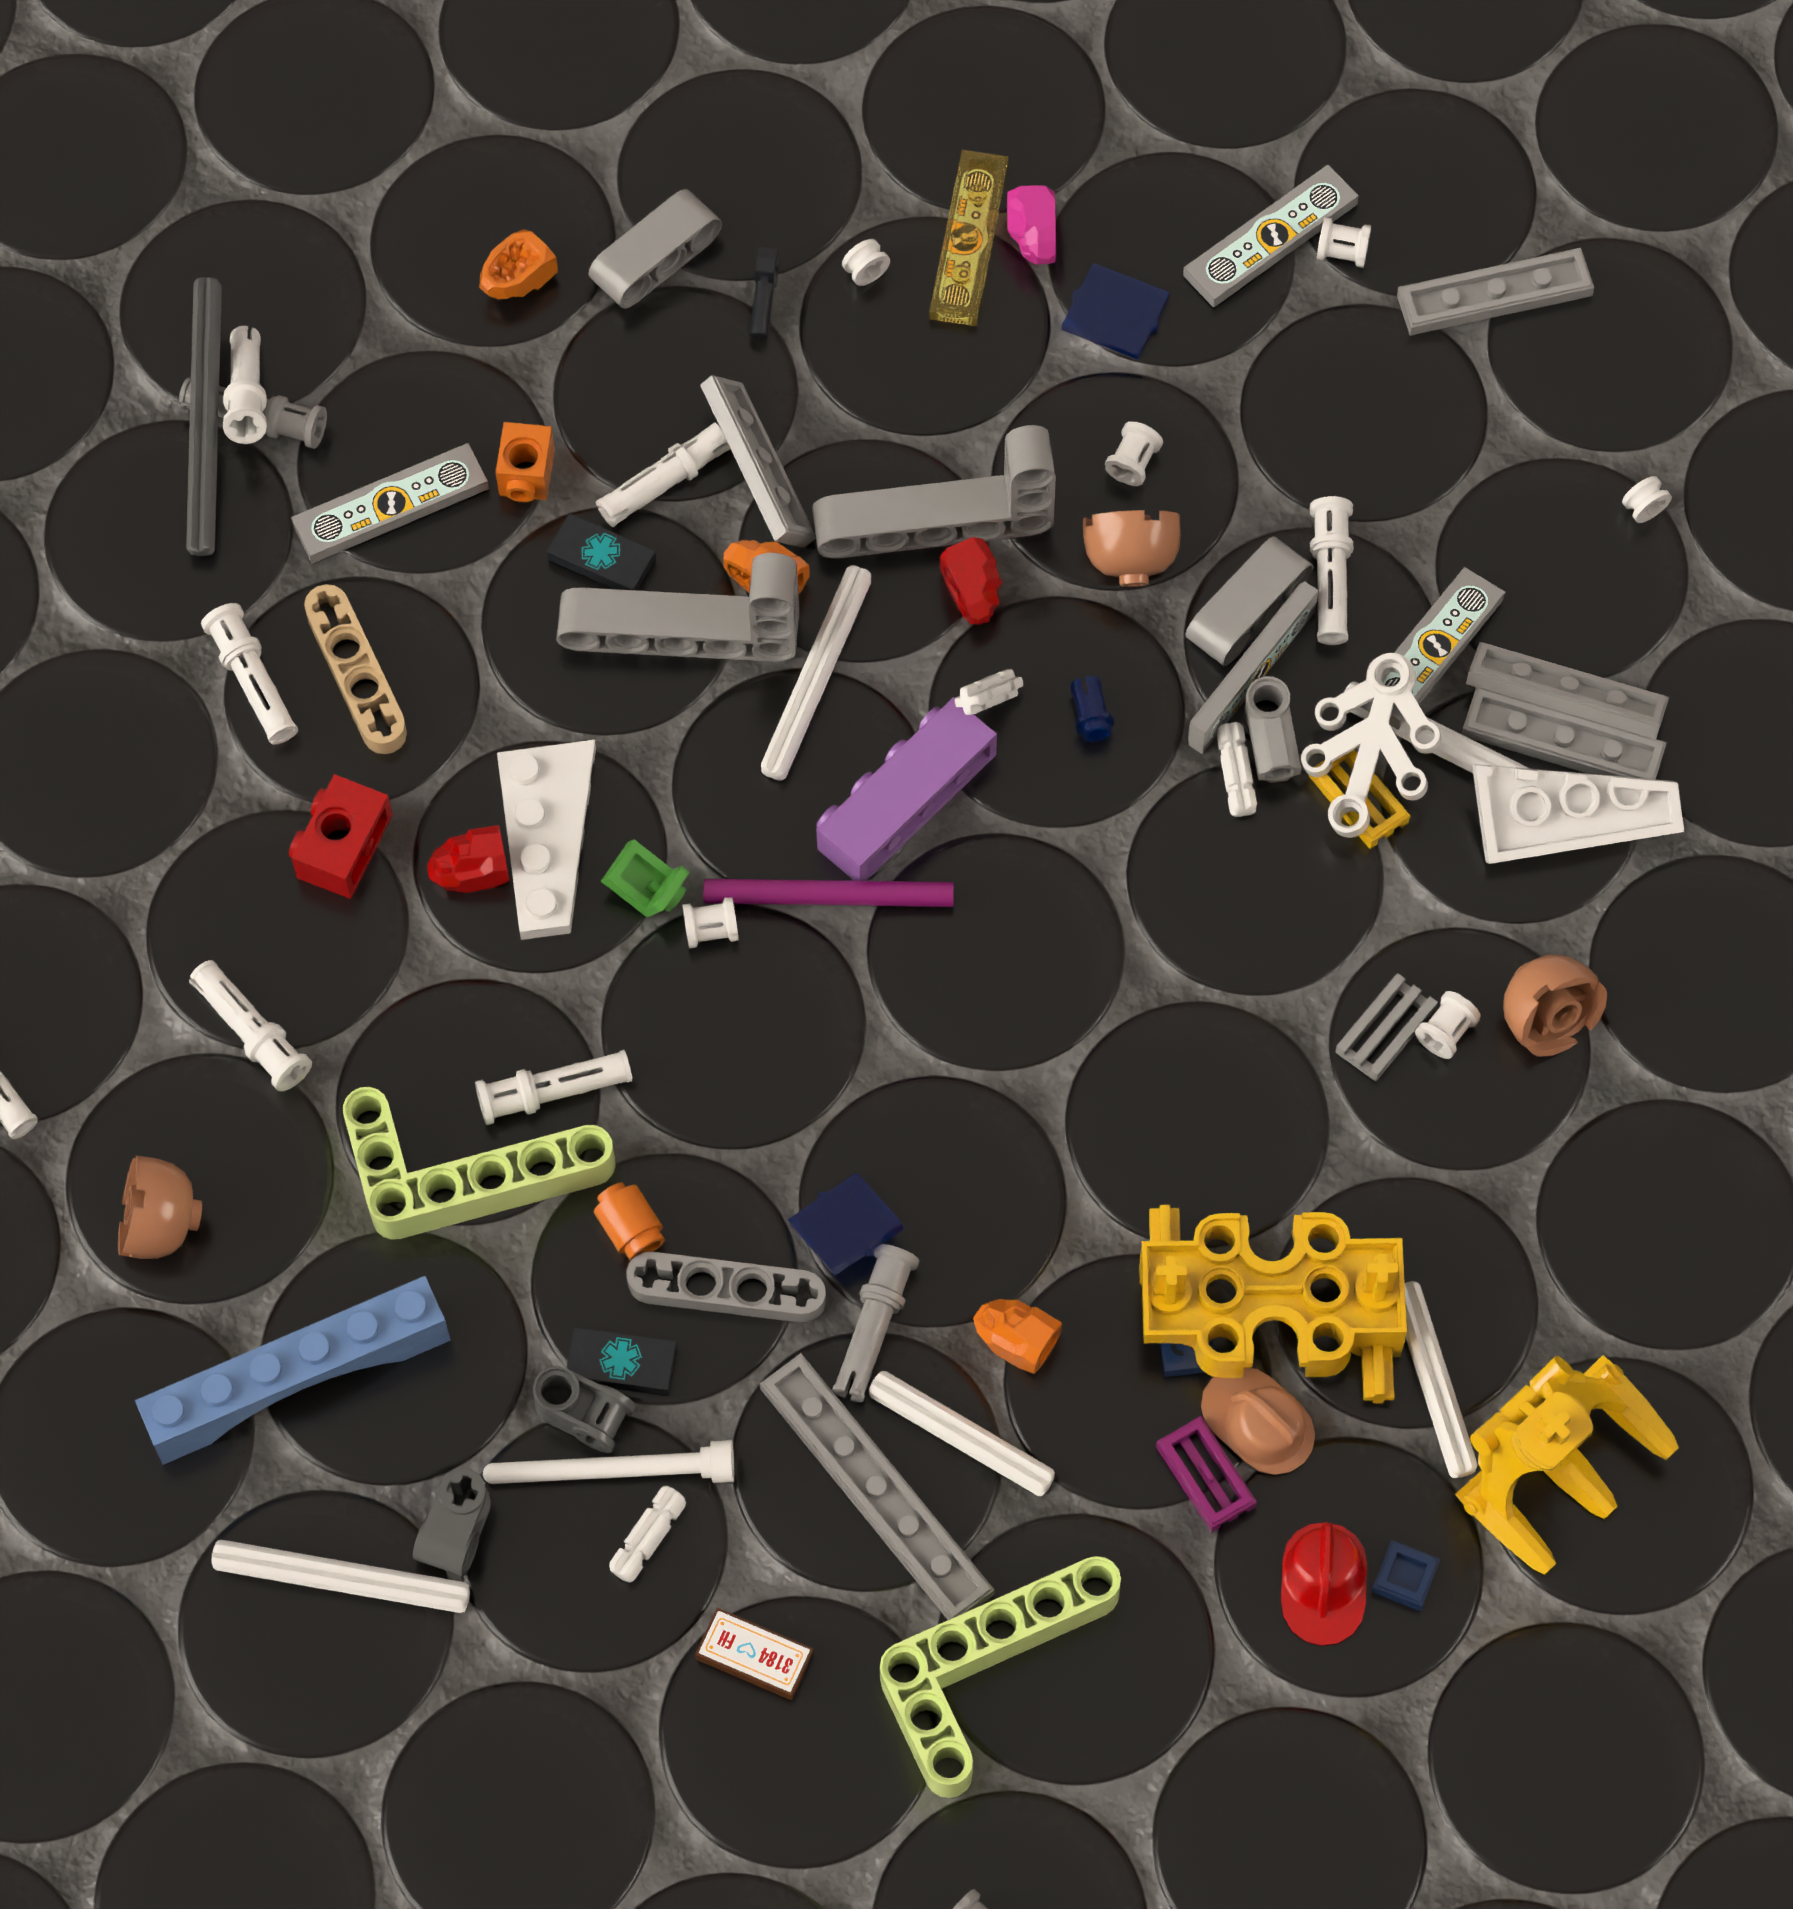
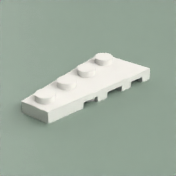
M595 740L497 753L521 940L571 933L579 877L578 868L585 833V817L587 805L589 804L590 781L596 753Z

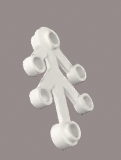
M1397 653L1380 655L1369 665L1365 681L1335 698L1328 697L1322 699L1315 707V717L1318 724L1328 731L1341 728L1346 721L1347 713L1373 700L1369 717L1321 745L1312 744L1307 746L1301 754V763L1305 771L1313 777H1322L1331 770L1333 761L1360 746L1346 794L1334 799L1328 809V819L1332 828L1343 837L1352 838L1359 836L1369 825L1370 813L1365 801L1380 751H1382L1397 777L1396 785L1402 797L1407 800H1418L1425 795L1428 789V782L1424 773L1413 766L1389 725L1394 703L1411 728L1410 740L1418 752L1429 754L1436 751L1441 744L1442 738L1437 725L1427 720L1411 693L1416 684V672L1412 663L1406 657ZM1390 672H1396L1401 676L1400 681L1394 686L1383 684L1385 675ZM1329 707H1335L1339 709V715L1335 720L1326 721L1322 719L1323 711ZM1430 730L1434 732V739L1428 744L1419 743L1417 736L1421 731ZM1313 754H1323L1325 756L1323 765L1317 768L1308 765V760ZM1415 776L1421 780V784L1416 790L1408 791L1403 788L1404 781L1409 777ZM1350 811L1357 812L1359 820L1355 825L1346 826L1342 824L1344 814Z

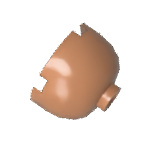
M1145 510L1095 514L1092 515V519L1085 517L1083 518V538L1086 553L1093 566L1104 575L1119 577L1120 586L1138 587L1149 585V576L1164 572L1174 562L1178 554L1181 539L1180 515L1176 512L1159 511V520H1151L1150 515H1145Z
M1561 954L1542 956L1523 964L1515 972L1504 994V1018L1518 1042L1525 1046L1532 1054L1536 1056H1553L1577 1044L1578 1041L1570 1036L1579 1032L1585 1025L1590 1031L1596 1026L1606 1008L1607 991L1593 971L1580 961Z
M136 1155V1158L132 1159L122 1201V1205H125L124 1223L121 1221L119 1223L118 1252L121 1256L132 1258L158 1259L172 1254L181 1247L188 1230H198L202 1214V1201L193 1199L192 1182L179 1167L157 1158Z

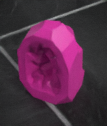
M1019 186L1007 192V228L1010 237L1018 243L1022 256L1029 262L1037 265L1055 263L1056 259L1055 192L1047 186Z

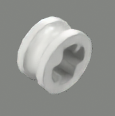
M875 239L864 240L849 250L842 261V267L848 273H852V280L858 286H864L877 280L888 269L890 264V258L885 252H880V245Z
M1651 476L1636 484L1626 493L1622 500L1626 509H1634L1632 516L1637 523H1643L1654 518L1668 506L1672 499L1667 490H1660L1661 482L1657 476Z

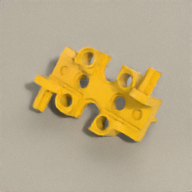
M1160 1205V1208L1149 1209L1150 1241H1142L1139 1265L1140 1284H1142L1144 1344L1175 1343L1188 1345L1195 1351L1197 1364L1208 1375L1218 1378H1243L1244 1368H1252L1254 1345L1252 1335L1256 1328L1267 1321H1282L1291 1326L1297 1335L1299 1367H1305V1377L1337 1375L1349 1363L1352 1352L1362 1357L1364 1401L1373 1400V1403L1380 1404L1384 1400L1395 1399L1393 1357H1401L1407 1334L1402 1238L1350 1239L1347 1225L1336 1215L1325 1212H1302V1215H1294L1292 1237L1294 1248L1282 1260L1272 1262L1259 1258L1251 1250L1248 1241L1250 1230L1247 1215H1240V1213L1209 1215L1201 1220L1196 1227L1194 1241H1181L1180 1209L1170 1208V1205ZM1318 1238L1327 1239L1333 1243L1335 1249L1328 1253L1317 1252L1310 1246L1309 1242ZM1219 1239L1227 1242L1232 1249L1224 1254H1215L1208 1250L1205 1245L1211 1240ZM1322 1278L1331 1279L1339 1286L1340 1295L1334 1301L1321 1302L1311 1293L1310 1287L1313 1282ZM1222 1279L1230 1282L1235 1288V1297L1223 1304L1212 1301L1207 1295L1206 1288L1214 1280ZM1321 1336L1332 1337L1338 1342L1340 1348L1335 1351L1325 1352L1318 1349L1313 1341ZM1218 1337L1227 1338L1233 1342L1235 1349L1231 1352L1219 1353L1211 1348L1209 1342Z

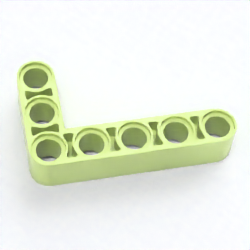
M360 1087L352 1091L346 1097L343 1104V1115L370 1216L376 1231L388 1239L406 1238L597 1186L606 1182L613 1175L616 1167L613 1143L608 1132L599 1126L584 1125L407 1173L390 1107L385 1095L372 1087ZM366 1111L380 1113L379 1118L370 1124H362L356 1121ZM595 1148L604 1153L595 1162H585L579 1158L580 1154L587 1149ZM380 1156L393 1159L392 1163L382 1170H374L368 1167L373 1159ZM539 1162H548L554 1165V1169L546 1175L537 1176L529 1172L532 1166ZM497 1175L505 1179L501 1186L495 1189H486L480 1186L483 1179L488 1176ZM440 1189H450L455 1192L450 1200L443 1203H437L430 1199L433 1193ZM391 1202H399L405 1205L404 1210L395 1216H385L380 1213L382 1208Z
M1098 1556L1086 1558L896 1643L885 1651L880 1662L882 1690L919 1769L932 1792L946 1798L960 1796L967 1791L972 1782L973 1758L970 1748L943 1694L942 1688L1107 1615L1118 1603L1121 1583L1119 1569L1112 1561ZM1090 1578H1102L1110 1585V1590L1104 1595L1094 1596L1087 1593L1082 1585ZM1053 1599L1062 1606L1063 1610L1057 1616L1048 1618L1038 1614L1034 1607L1041 1600ZM1002 1620L1010 1623L1015 1631L1008 1638L996 1639L989 1635L986 1628L992 1622ZM958 1642L964 1646L967 1652L961 1659L949 1661L942 1658L938 1650L945 1643ZM902 1663L914 1666L919 1672L915 1679L906 1683L894 1680L889 1673L893 1667ZM928 1710L936 1713L940 1717L941 1722L934 1729L921 1730L911 1720L918 1712ZM954 1758L962 1764L964 1769L956 1777L944 1778L937 1774L934 1767L941 1759Z

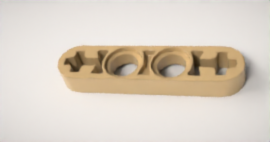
M325 584L317 586L309 592L304 603L311 630L365 744L376 753H393L402 747L407 736L404 717L346 594L335 585ZM326 602L334 608L339 624L332 629L326 614L320 609V605ZM345 639L354 640L360 645L356 655L343 659L333 654V648L336 643ZM370 679L375 681L379 687L375 695L362 699L352 694L351 690L354 684L359 680ZM380 709L385 724L391 727L392 734L383 737L382 733L377 731L373 712Z

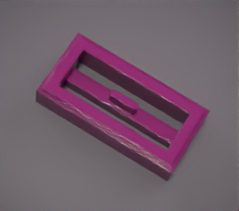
M1202 1416L1157 1441L1156 1447L1211 1533L1218 1530L1221 1524L1227 1521L1230 1523L1237 1519L1240 1513L1244 1511L1249 1512L1256 1507L1257 1501ZM1197 1434L1239 1500L1234 1503L1230 1502L1189 1436ZM1177 1443L1221 1509L1219 1512L1215 1513L1173 1447Z

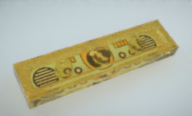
M962 150L930 306L931 320L977 326L1006 179L1008 156Z

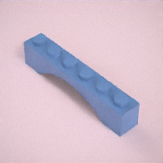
M423 1276L135 1400L160 1461L164 1465L212 1444L248 1417L302 1389L359 1369L404 1361L451 1340L444 1316L426 1276Z

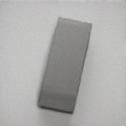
M687 189L680 190L602 251L591 264L588 275L621 308L632 307L713 242L721 230L722 222L691 191Z
M1272 536L1262 544L1196 614L1186 630V638L1223 666L1229 665L1267 626L1299 584L1304 581L1307 582L1313 571V564L1277 537Z

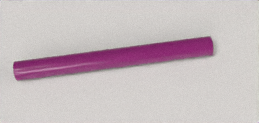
M704 879L703 902L707 904H722L724 898L732 897L733 904L953 907L954 882Z

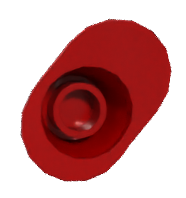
M1328 1522L1309 1524L1296 1531L1286 1544L1283 1556L1281 1589L1283 1617L1291 1631L1308 1643L1319 1646L1333 1645L1352 1636L1362 1622L1366 1606L1367 1559L1365 1549L1357 1536L1343 1526Z

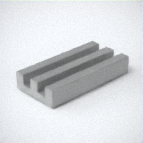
M1397 973L1339 1042L1335 1053L1376 1082L1413 1038L1417 1027L1421 1023H1425L1436 1010L1438 1002L1430 996L1428 999L1421 995L1422 990L1415 985L1412 987L1407 985L1405 978ZM1397 994L1402 996L1403 998L1357 1053L1353 1051L1352 1048ZM1411 1005L1416 1006L1419 1010L1376 1062L1371 1064L1367 1061V1058Z

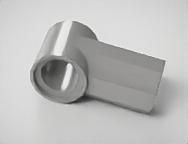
M1270 676L1258 678L1249 685L1244 706V721L1250 732L1258 780L1274 783L1287 781L1289 778L1299 775L1301 773V765L1289 707V689L1282 680ZM1262 700H1269L1274 702L1279 708L1272 712H1264L1259 710L1255 704Z

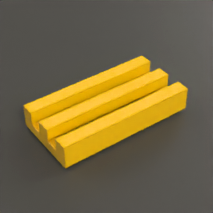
M1355 749L1333 761L1332 768L1329 771L1345 791H1347L1350 776L1340 766V763L1345 761L1353 770L1358 754ZM1323 760L1322 762H1320L1319 764H1317L1316 766H1314V768H1317V767H1320L1321 765H1323V763L1325 762V760ZM1375 773L1373 774L1369 791L1391 817L1385 819L1372 802L1366 798L1365 804L1370 813V821L1374 824L1375 828H1372L1369 824L1359 837L1369 849L1376 846L1379 839L1382 837L1386 839L1394 833L1395 828L1398 826L1402 828L1410 820V814ZM1328 774L1322 777L1309 775V778L1330 803L1337 797L1344 795ZM1350 811L1344 814L1343 818L1352 826L1358 822L1359 814Z

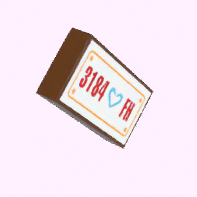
M716 1608L695 1653V1658L700 1662L793 1701L814 1655V1649L720 1608Z

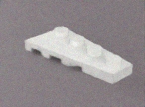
M1472 764L1485 861L1489 864L1684 832L1678 783L1675 781Z

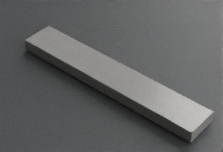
M801 1353L760 1383L761 1391L947 1620L979 1607L994 1596V1588Z

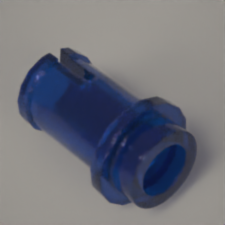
M1085 676L1089 691L1088 695L1085 689H1083L1081 678L1076 679L1070 685L1078 715L1075 728L1085 741L1098 742L1111 735L1114 717L1111 713L1107 712L1101 679L1096 676Z

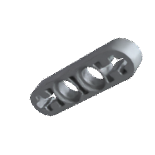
M643 1252L635 1256L630 1261L626 1270L628 1288L632 1296L638 1301L647 1304L800 1323L817 1319L823 1313L826 1306V1291L822 1279L815 1273L806 1270L660 1252ZM648 1268H656L658 1277L673 1280L672 1270H680L678 1274L679 1292H671V1281L655 1280L652 1288L643 1287L642 1278L637 1277V1275L644 1276ZM698 1272L708 1273L716 1281L714 1289L704 1296L694 1295L686 1287L688 1279ZM752 1278L761 1280L767 1288L766 1294L761 1300L747 1302L739 1297L737 1290L743 1281ZM774 1282L782 1283V1293L795 1295L799 1293L800 1287H809L810 1295L816 1297V1299H808L806 1306L800 1307L796 1305L795 1297L780 1294L781 1305L773 1304L775 1300Z

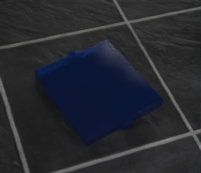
M1093 263L1080 290L1073 292L1072 299L1074 302L1062 324V330L1138 359L1151 332L1158 331L1159 323L1157 320L1169 298V292Z
M855 1173L828 1193H819L816 1201L788 1219L791 1227L834 1276L862 1257L872 1256L875 1248L904 1229L902 1222L858 1173Z

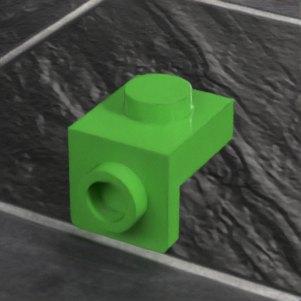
M633 839L627 842L601 882L643 915L650 917L663 910L670 912L679 903L686 892V888L682 886V883L688 876L689 871L683 866L675 869L670 868Z

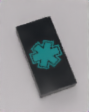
M570 513L547 550L548 560L617 590L638 591L656 560L654 550Z
M574 1327L567 1368L597 1384L610 1388L669 1396L677 1345L676 1341Z

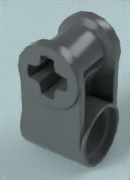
M561 1366L548 1367L541 1371L535 1378L533 1385L535 1411L541 1420L576 1437L589 1447L604 1453H611L616 1445L613 1438L625 1415H631L636 1408L635 1403L621 1392L608 1386L597 1384ZM556 1387L564 1388L571 1394L566 1402L558 1405L550 1404L543 1398L548 1390Z
M459 1468L445 1475L440 1483L430 1512L418 1532L413 1549L414 1560L463 1577L466 1575L473 1562L480 1534L491 1509L490 1494L479 1473L472 1469ZM468 1489H472L475 1500L466 1499L462 1506H459L455 1496H465Z

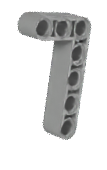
M1027 425L1013 429L1006 435L1004 475L838 494L817 500L812 506L819 554L827 558H846L955 545L972 537L990 541L1032 536L1048 531L1054 524L1056 481L1048 430L1042 426Z
M764 553L754 557L749 597L598 588L567 589L561 594L557 642L564 648L587 652L771 662L790 660L796 654L799 620L797 564L790 556L779 553Z

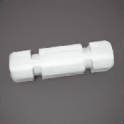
M1006 669L964 686L960 689V696L955 698L956 707H963L966 715L981 712L1018 695V688L1023 687L1022 677H1015L1012 669Z
M1239 722L1224 723L1217 729V741L1219 750H1221L1220 758L1226 792L1229 795L1230 813L1234 817L1250 816L1256 812L1257 801L1255 790L1252 789L1253 778L1248 750L1245 747L1244 727Z
M664 1486L659 1490L652 1500L654 1507L646 1509L625 1539V1549L619 1548L610 1561V1570L620 1579L629 1583L636 1579L643 1568V1559L649 1560L671 1528L669 1525L671 1523L670 1520H676L685 1508V1498L673 1488Z

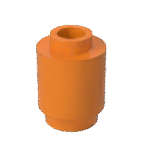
M619 1182L604 1190L597 1197L600 1204L594 1209V1214L619 1254H626L631 1261L635 1256L643 1252H654L664 1243L665 1238L660 1232L663 1226L637 1185L626 1187L623 1182Z

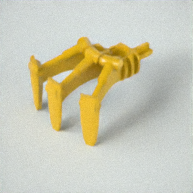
M1604 1355L1584 1374L1578 1370H1573L1563 1358L1555 1356L1530 1380L1529 1386L1526 1384L1499 1410L1500 1412L1495 1413L1470 1436L1471 1444L1479 1452L1478 1464L1482 1471L1455 1495L1462 1502L1468 1514L1473 1515L1503 1545L1528 1566L1544 1575L1557 1563L1551 1550L1526 1517L1513 1504V1491L1520 1476L1532 1471H1544L1561 1489L1589 1512L1605 1519L1618 1506L1612 1492L1589 1461L1577 1449L1592 1435L1591 1410L1603 1409L1620 1427L1643 1446L1665 1460L1679 1448L1673 1433L1648 1400L1624 1375L1623 1370Z

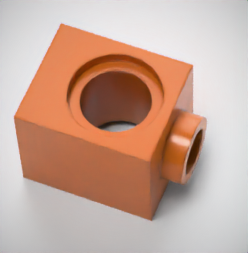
M503 423L496 467L499 496H506L518 502H529L533 499L547 500L555 452L552 426ZM522 462L534 463L533 466L527 469L515 467Z

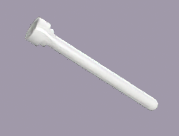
M732 1440L711 1441L709 1447H700V1452L490 1463L483 1470V1478L490 1484L701 1473L702 1478H712L713 1483L734 1482Z

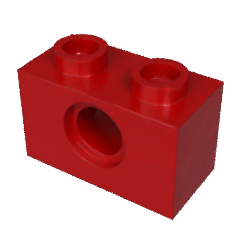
M334 774L327 789L321 788L317 792L311 806L312 818L305 831L299 830L296 833L290 846L289 857L292 859L298 879L351 899L393 814L387 794ZM335 830H346L349 832L346 837L340 840H330L327 838Z

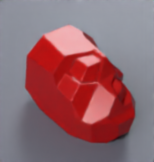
M972 537L945 549L940 556V570L946 586L965 620L969 624H982L990 621L995 608L999 605L997 592L1002 585V581L997 572L996 560L985 540Z
M499 825L469 829L466 834L450 837L442 846L434 851L427 864L429 880L445 890L462 893L491 889L510 881Z

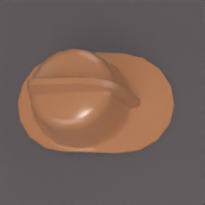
M1244 1368L1243 1378L1213 1377L1204 1389L1201 1410L1207 1426L1215 1436L1233 1450L1245 1463L1257 1471L1272 1475L1292 1472L1304 1464L1312 1452L1315 1439L1312 1418L1293 1395L1258 1369Z

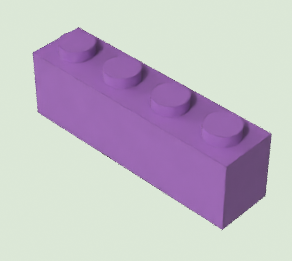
M954 697L943 708L937 706L930 710L919 725L920 730L908 741L905 739L898 741L888 752L885 763L874 774L871 772L865 773L853 786L851 796L840 807L833 805L820 817L816 829L817 849L852 880L867 881L996 756L997 734L974 714L966 715L963 707H956Z

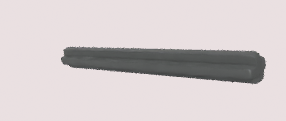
M211 277L197 278L193 285L186 549L194 556H209L215 551L222 286L218 279Z

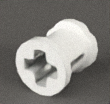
M1324 217L1317 260L1324 261L1326 257L1355 261L1356 267L1363 268L1369 244L1371 225L1364 224L1362 228L1333 224L1332 218ZM1333 239L1353 242L1355 246L1335 243Z
M1127 422L1122 429L1123 439L1115 455L1108 456L1105 461V470L1117 481L1130 486H1140L1146 478L1145 468L1152 454L1160 451L1163 439L1154 429L1145 424Z
M732 897L724 898L722 904L693 908L690 903L682 905L689 948L697 947L698 942L729 938L731 942L739 941Z
M1446 991L1441 997L1439 1009L1428 1023H1421L1417 1027L1415 1035L1420 1043L1430 1052L1439 1057L1450 1059L1457 1051L1455 1045L1468 1027H1475L1478 1024L1481 1014L1469 1000L1460 994Z

